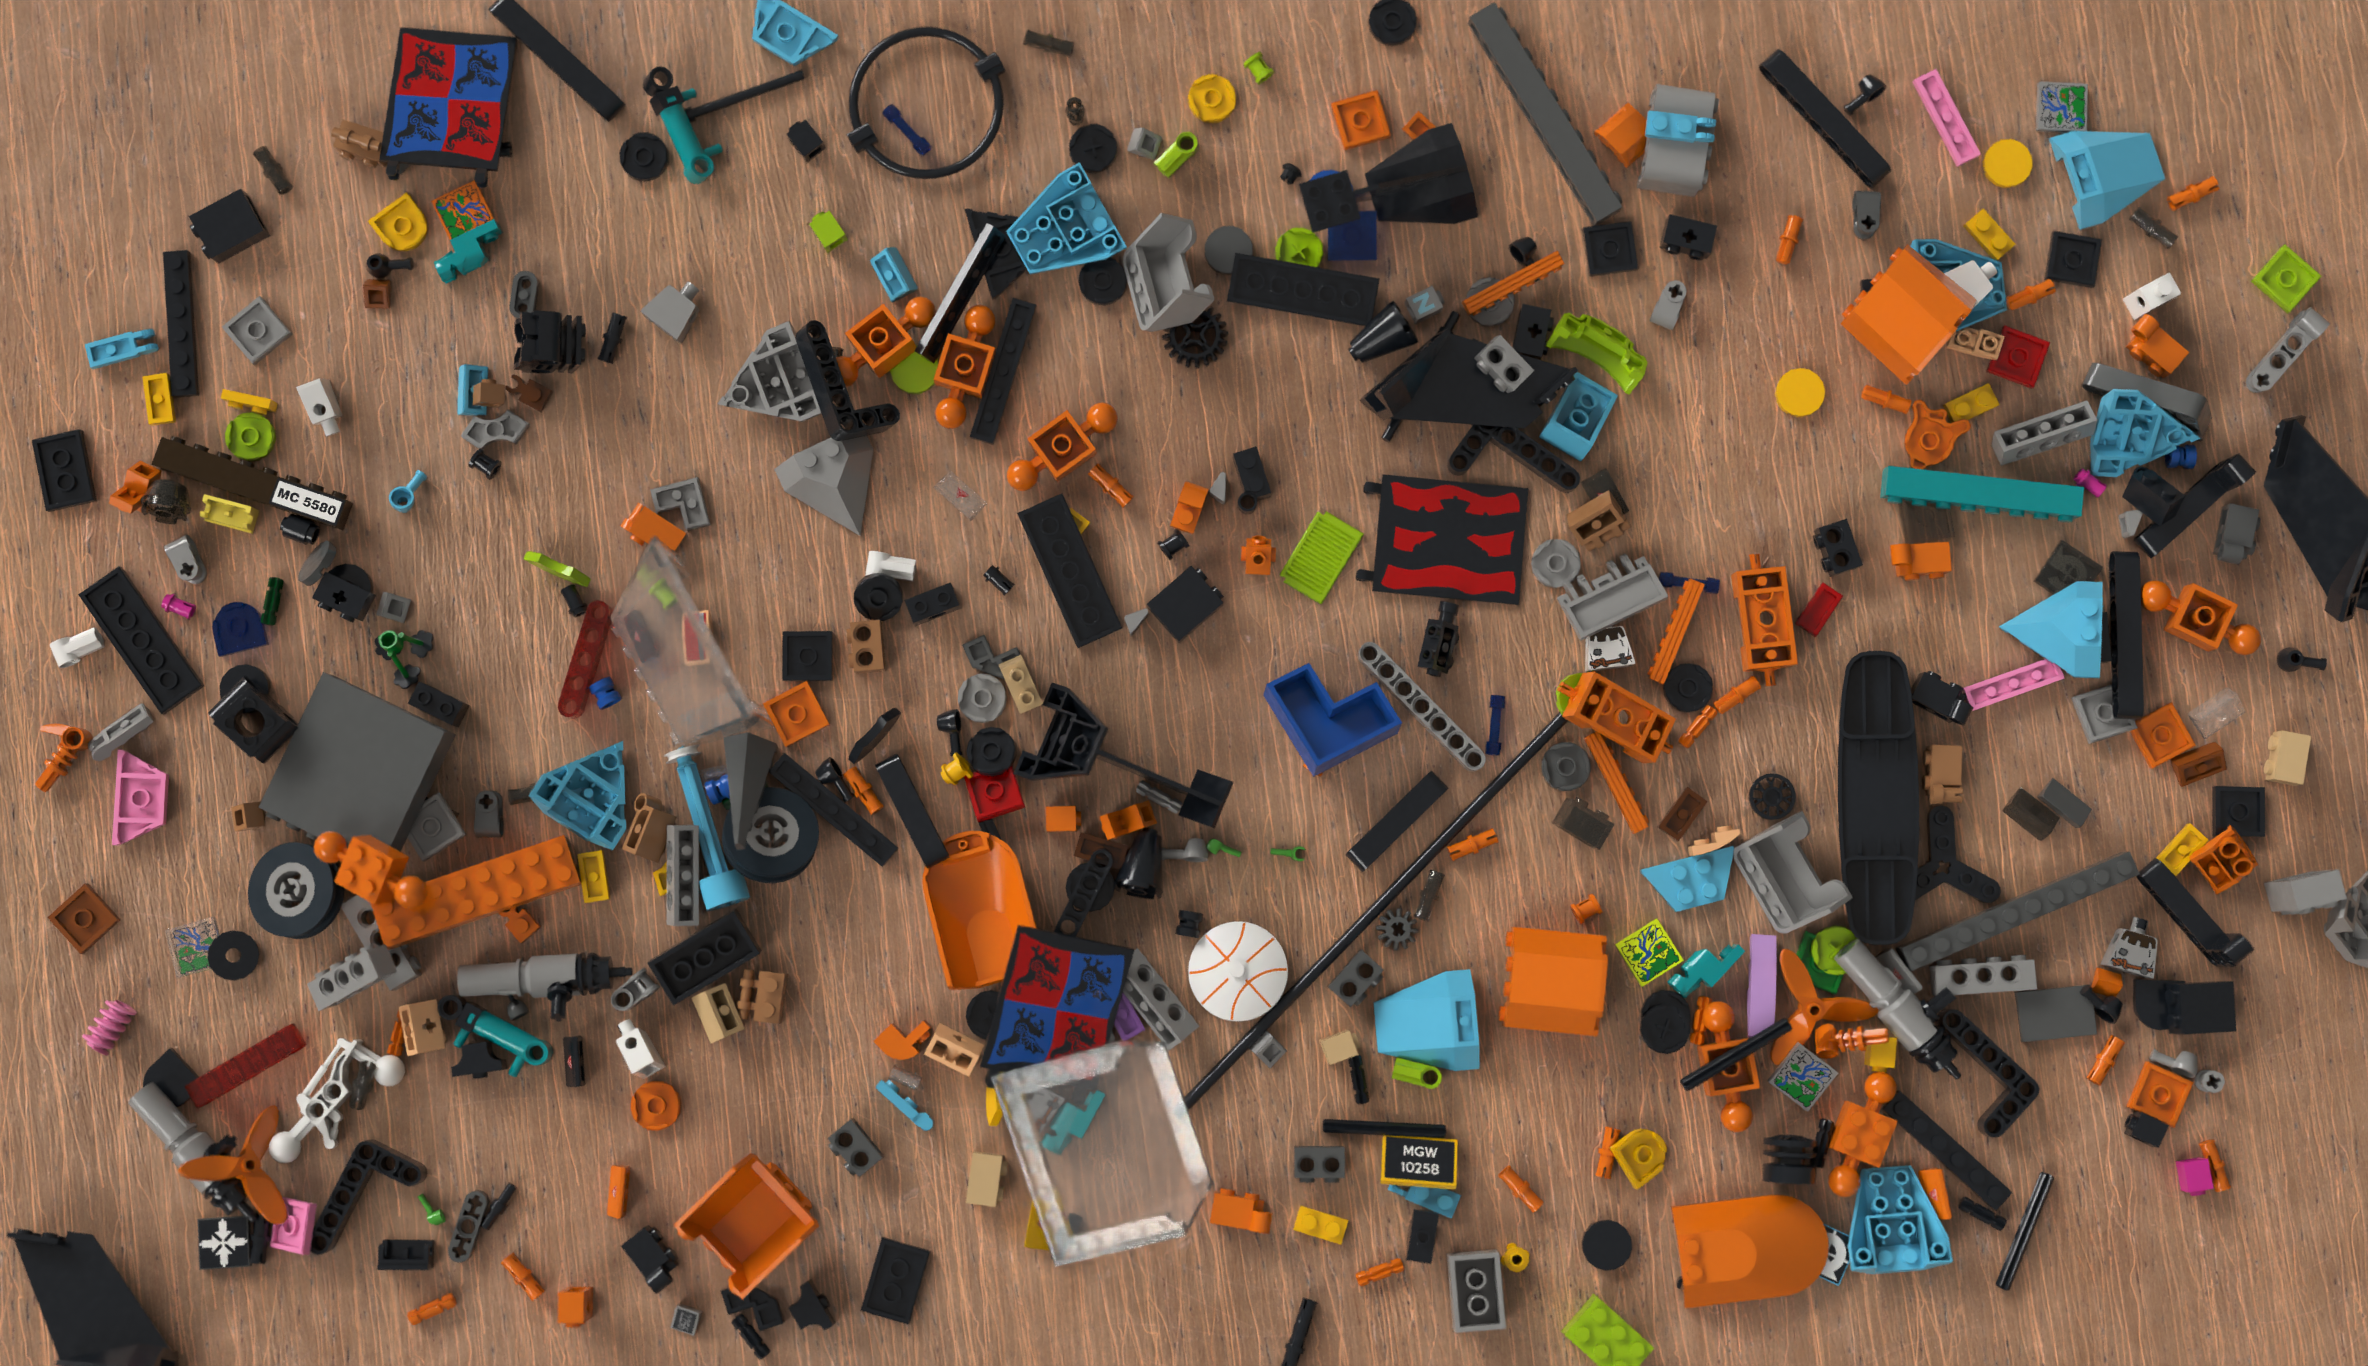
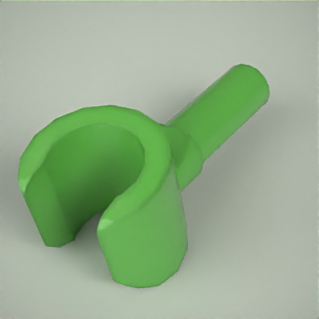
M1210 839L1206 845L1207 850L1214 855L1220 849L1237 857L1241 855V851L1230 848L1217 839Z
M1301 846L1287 850L1271 848L1270 854L1291 857L1294 861H1303L1305 859L1297 858L1295 852L1298 849H1306Z
M424 1194L418 1196L426 1209L427 1220L430 1224L439 1225L446 1221L441 1209L433 1211Z

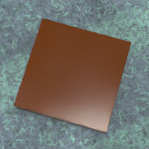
M89 884L82 885L47 917L80 954H84L121 920Z

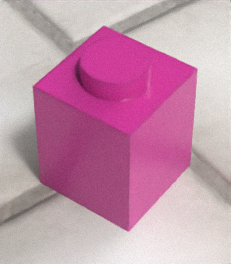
M2196 1157L2176 1161L2181 1191L2189 1192L2190 1196H2199L2206 1194L2205 1190L2214 1189L2208 1158Z

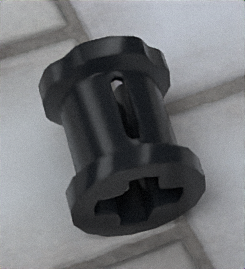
M480 448L473 454L468 466L472 469H478L486 475L487 479L491 480L498 473L502 462L493 460L484 454V450Z
M1175 529L1174 534L1163 542H1157L1169 560L1173 559L1172 556L1179 550L1190 546L1178 529Z

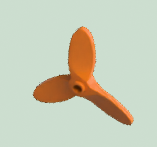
M1784 948L1780 953V965L1786 984L1798 1002V1009L1787 1019L1792 1026V1030L1774 1040L1770 1051L1771 1061L1775 1065H1780L1797 1042L1804 1045L1810 1037L1815 1023L1821 1019L1842 1022L1861 1021L1874 1017L1878 1013V1009L1869 1005L1870 1002L1856 998H1818L1810 974L1801 959L1793 951Z
M269 1106L259 1114L246 1137L238 1157L204 1156L184 1162L179 1167L178 1172L187 1179L198 1181H221L233 1177L240 1179L247 1197L257 1211L270 1223L280 1225L285 1223L287 1219L286 1205L274 1181L261 1169L260 1162L277 1128L279 1119L277 1106Z

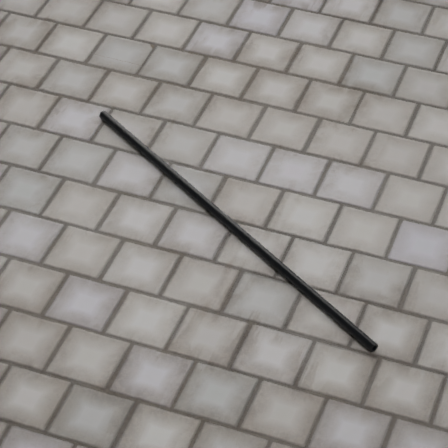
M1560 712L1280 998L1278 1003L1171 1110L1179 1119L1192 1108L1568 722V720L1562 717Z

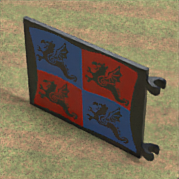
M400 27L379 158L380 162H388L386 174L389 180L399 179L400 164L476 170L475 182L477 187H487L488 171L498 172L517 37Z
M1017 925L980 1062L981 1068L988 1069L985 1077L987 1087H997L999 1072L1001 1071L1075 1086L1071 1098L1074 1104L1082 1105L1085 1099L1086 1088L1096 1090L1134 949Z

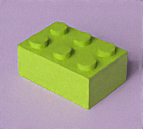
M1595 1294L1587 1300L1561 1330L1570 1341L1598 1366H1640L1654 1349L1649 1342Z

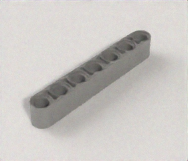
M1367 642L1361 646L1358 651L1360 663L1466 770L1473 772L1484 766L1486 757L1483 751L1376 643ZM1372 648L1376 652V658L1370 661L1366 660L1363 657V650ZM1382 666H1390L1393 669V676L1384 678L1380 674ZM1400 683H1406L1410 686L1411 691L1409 695L1403 696L1399 694L1397 688ZM1417 701L1426 702L1428 705L1426 713L1416 711L1415 703ZM1435 718H1441L1445 722L1443 731H1436L1433 728L1432 722ZM1452 736H1459L1462 739L1461 748L1455 749L1450 745V738ZM1470 753L1479 756L1480 763L1478 766H1471L1467 762V757Z

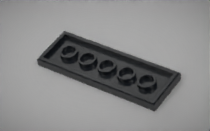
M1235 253L1227 302L1366 326L1373 318L1380 279Z
M1059 494L1017 513L1077 648L1122 629L1063 494Z
M118 566L78 594L161 714H166L204 687L202 681L122 567Z

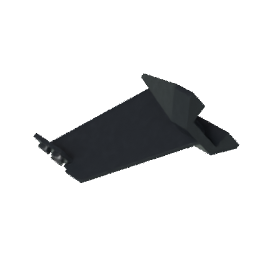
M1452 123L1427 130L1365 173L1368 187L1353 191L1347 170L1298 184L1312 233L1361 219L1357 203L1370 200L1373 202L1377 220L1384 222L1457 224L1478 217L1470 175L1460 141Z
M1445 329L1421 346L1363 396L1360 401L1382 420L1401 419L1524 429L1543 413L1538 405L1541 406L1552 401L1557 396L1555 391L1571 384L1575 380L1573 375L1579 370L1576 367L1568 369L1519 354L1534 371L1513 392H1502L1494 385L1493 382L1495 380L1489 373H1483L1476 364L1478 362L1474 359L1487 344L1451 334L1448 329ZM1490 351L1489 359L1493 363H1497L1499 359L1498 354L1495 351ZM1508 368L1506 377L1510 381H1514L1515 372Z
M2300 415L2282 419L2275 430L2277 438L2275 446L2270 451L2269 459L2271 462L2268 466L2264 488L2327 595L2324 610L2337 621L2345 622L2353 619L2356 607L2368 610V497L2304 427L2306 416Z
M1053 682L1051 683L1042 704L1056 711L1037 756L1023 751L1013 774L1031 781L1086 776L1090 774L1097 758L1186 795L1179 816L1215 829L1234 782L1197 769L1189 788L1100 750L1109 728L1071 689Z
M18 1229L17 1233H7V1238L15 1241L58 1354L59 1360H56V1366H179L178 1352L171 1350L94 1235L67 1231L66 1237L48 1232H43L41 1236V1234L25 1229Z

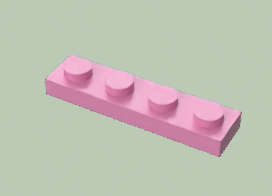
M1935 69L1914 79L1913 84L1956 166H1961L1979 157L1981 153L1938 71Z
M2044 659L1964 687L1963 694L1966 695V703L1973 706L1972 711L2065 678L2061 667Z

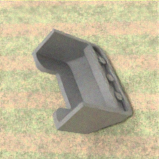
M1160 213L1124 253L1123 266L1139 327L1144 331L1155 332L1192 323L1215 300L1209 285L1200 284L1194 290L1184 254L1197 239L1193 220Z
M1803 811L1776 823L1741 843L1733 851V858L1772 926L1776 931L1783 934L1834 912L1853 898L1846 885L1840 880L1833 879L1822 884L1800 847L1798 841L1810 833V824Z

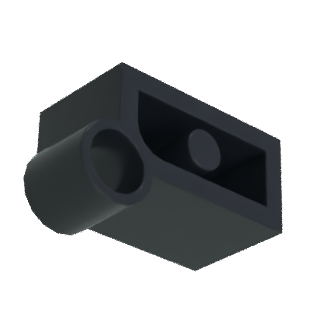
M1257 446L1233 453L1232 457L1243 490V494L1238 499V509L1244 514L1254 512L1257 507V501L1271 497V490ZM1249 497L1254 501V506L1250 509L1243 508L1240 503L1241 500Z
M2137 467L2134 469L2122 497L2161 526L2176 516L2185 495L2156 472L2146 467Z
M1932 671L1918 674L1911 688L1912 703L1949 723L1954 722L1964 726L1973 710V706L1964 702L1966 697L1962 693L1964 688L1952 682L1947 684L1941 681L1942 677Z
M648 1225L622 1244L621 1247L645 1277V1281L651 1290L658 1294L673 1282L669 1272L679 1265L676 1261L678 1256L671 1247L666 1248L662 1243L663 1237L655 1227L651 1228Z

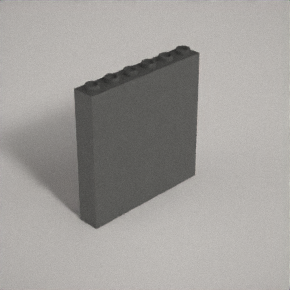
M323 672L297 725L299 728L294 732L259 808L267 811L266 816L273 820H285L287 822L286 826L293 830L300 831L302 829L306 831V836L315 841L322 833L334 831L345 838L348 848L353 836L371 835L401 852L456 734L343 679Z

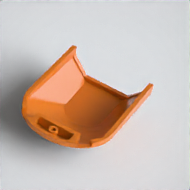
M982 831L961 832L943 841L950 858L929 869L925 866L922 879L923 892L947 987L950 990L979 989L1002 982L1017 925L1037 928L1021 866L1013 850L1006 842L990 833Z
M1771 1194L1671 1206L1677 1237L1685 1308L1793 1295L1814 1283L1825 1267L1829 1249L1825 1226L1817 1213L1797 1198L1781 1194Z

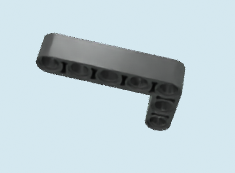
M2100 363L2091 364L2082 383V387L2085 390L2100 396L2106 395L2113 389L2139 390L2200 437L2196 441L2203 440L2212 420L2208 401L2203 395Z

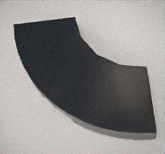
M895 707L881 715L873 727L855 743L848 759L853 764H856L871 752L890 731L901 715V712Z

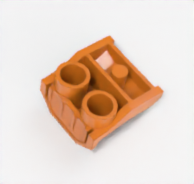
M1630 103L1624 105L1594 132V135L1596 137L1599 136L1602 144L1607 146V148L1609 147L1626 168L1645 154L1647 137H1645L1646 119Z
M2231 825L2228 826L2227 830L2193 852L2189 857L2191 862L2196 865L2208 881L2216 895L2237 884L2245 875L2250 874L2254 867L2258 866V862L2249 847Z

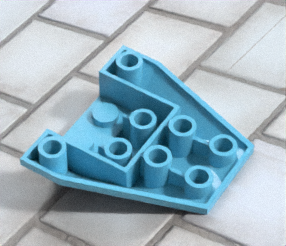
M2071 131L2049 139L2056 161L2064 160L2077 199V203L2072 209L2079 230L2104 223L2165 179L2150 133Z
M1080 162L1058 174L1006 231L1029 274L1106 260L1127 248Z
M1915 239L1912 241L1910 247L1943 273L1972 260L1976 262L1979 268L1987 262H1991L1997 270V274L1989 279L1993 289L1972 309L1970 314L1957 327L1956 331L2007 310L2002 262L1937 239Z
M1470 969L1442 972L1373 1002L1378 1053L1452 1071L1479 1069L1480 1044L1475 992Z
M1912 1166L1861 1169V1184L1856 1193L1848 1240L1851 1271L1867 1274L1922 1271L1952 1263L1949 1237Z

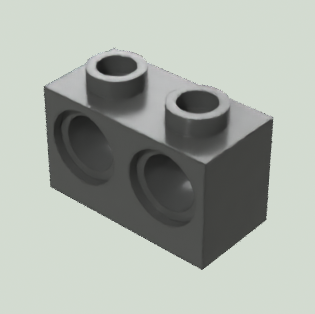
M1359 950L1327 987L1349 1007L1353 1004L1358 1006L1367 996L1364 993L1370 985L1374 988L1382 980L1383 976L1381 973L1384 969L1364 951ZM1364 963L1372 967V974L1368 978H1363L1359 974V967ZM1347 982H1352L1356 987L1355 994L1350 997L1345 996L1342 992V987Z
M854 1118L850 1119L827 1138L831 1142L828 1144L829 1148L836 1156L841 1155L846 1161L844 1166L852 1176L855 1174L858 1177L862 1176L885 1157ZM847 1132L851 1134L853 1142L850 1146H844L840 1142L842 1133ZM858 1152H864L868 1155L869 1161L867 1165L862 1166L856 1162Z
M1294 1146V1177L1299 1178V1182L1312 1183L1314 1178H1324V1182L1338 1183L1339 1178H1345V1147ZM1303 1158H1311L1313 1160L1314 1166L1310 1171H1303L1300 1168V1162ZM1336 1158L1338 1160L1339 1166L1335 1171L1326 1170L1325 1162L1327 1159Z

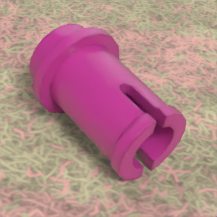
M2080 469L2073 479L2077 486L2081 485L2095 495L2096 498L2104 492L2107 486L2091 475L2089 469Z
M167 594L161 604L165 612L171 611L187 619H191L196 610L195 604L177 598L176 594Z

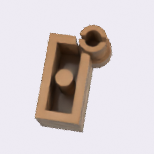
M1926 746L1922 757L1923 765H1926V775H1923L1922 788L1926 790V796H1929L1930 804L1941 805L1943 802L1962 803L1963 796H1959L1963 794V789L1960 787L1962 782V746Z

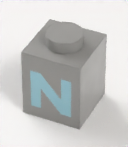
M1430 286L1406 298L1404 304L1416 325L1441 313L1443 309L1442 304L1445 302L1440 291H1435L1433 286Z

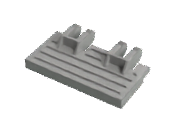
M1623 554L1620 556V562L1627 572L1625 576L1621 575L1612 560L1608 561L1606 565L1609 573L1591 581L1595 589L1594 591L1585 576L1582 574L1577 576V583L1584 596H1578L1570 581L1563 583L1566 593L1557 597V600L1580 641L1667 600L1668 594L1644 556L1634 561L1638 570L1635 569L1628 555Z

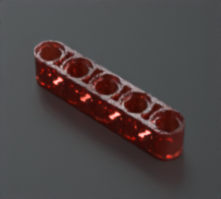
M593 601L587 608L558 701L559 712L570 719L579 718L585 710L590 693L589 686L593 684L613 619L612 608L603 601ZM601 606L604 607L606 610L604 617L596 619V609ZM597 630L598 639L595 642H589L587 638L589 632ZM584 654H590V664L582 666L580 663L581 657ZM582 677L584 680L583 687L575 690L573 687L574 680ZM575 701L577 705L576 710L568 714L566 711L567 703Z
M295 1023L290 1024L185 1086V1089L196 1108L199 1109L301 1050L307 1044Z

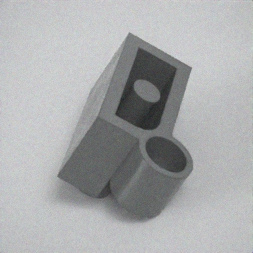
M2232 503L2222 507L2213 554L2217 555L2219 561L2239 565L2242 560L2247 559V555H2253L2256 547V542L2253 541L2254 535L2259 529L2261 522L2260 517H2258V509Z

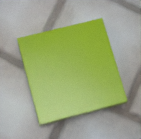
M2284 244L2251 282L2286 313H2289L2322 276Z

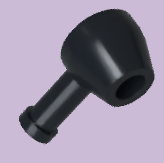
M1871 74L1865 76L1858 84L1862 94L1849 104L1843 106L1846 113L1851 116L1863 104L1879 97L1887 87L1884 82Z
M1524 237L1509 245V251L1517 262L1524 264L1526 267L1535 263L1531 257L1537 246L1532 238Z
M380 253L371 255L366 262L369 274L378 279L387 277L391 270H413L414 267L412 258L390 260L387 256ZM379 260V265L373 267V262Z
M2288 647L2278 653L2277 664L2286 672L2296 671L2301 666L2318 668L2324 671L2327 659L2305 657L2297 648ZM2292 654L2297 657L2296 663L2291 660Z
M958 709L948 710L937 716V727L939 731L949 733L950 756H953L956 752L961 756L963 753L961 751L959 735L961 732L960 713Z
M832 757L824 760L815 771L818 780L822 784L834 782L844 802L853 798L855 795L851 793L843 780V774L836 761Z
M2086 985L2080 990V994L2095 1006L2094 1011L2101 1019L2111 1024L2117 1022L2123 1003L2118 998L2110 995L2102 1000L2092 990L2090 985Z

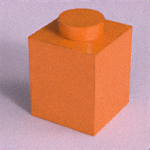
M1076 806L1046 807V832H1077V826H1082L1081 811H1076Z

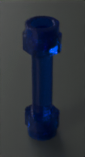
M891 104L885 108L882 114L890 124L894 123L914 144L913 149L921 157L926 155L932 148L924 137L920 138L906 123L897 107Z
M1660 572L1659 581L1664 588H1672V586L1683 587L1685 580L1688 581L1690 579L1673 576V573ZM1709 577L1706 580L1693 579L1705 584L1703 588L1704 593L1718 594L1719 579Z
M1491 695L1489 708H1492L1489 741L1486 742L1485 754L1499 756L1501 750V743L1499 742L1502 709H1505V696Z

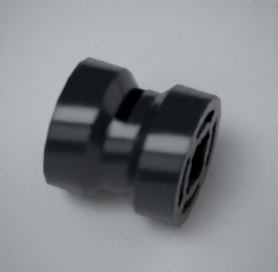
M1179 910L1178 917L1180 923L1176 927L1175 934L1199 938V923L1203 920V914Z

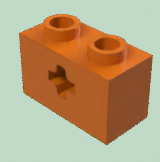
M567 1287L558 1292V1323H565V1327L568 1328L581 1327V1324H585L587 1320L593 1317V1287Z

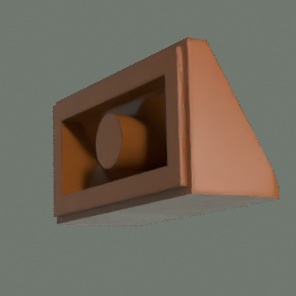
M2216 742L2170 759L2181 787L2227 770L2224 750Z

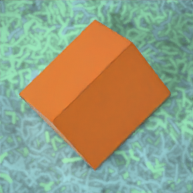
M2096 967L2091 986L2092 990L2101 995L2116 997L2123 987L2122 975Z

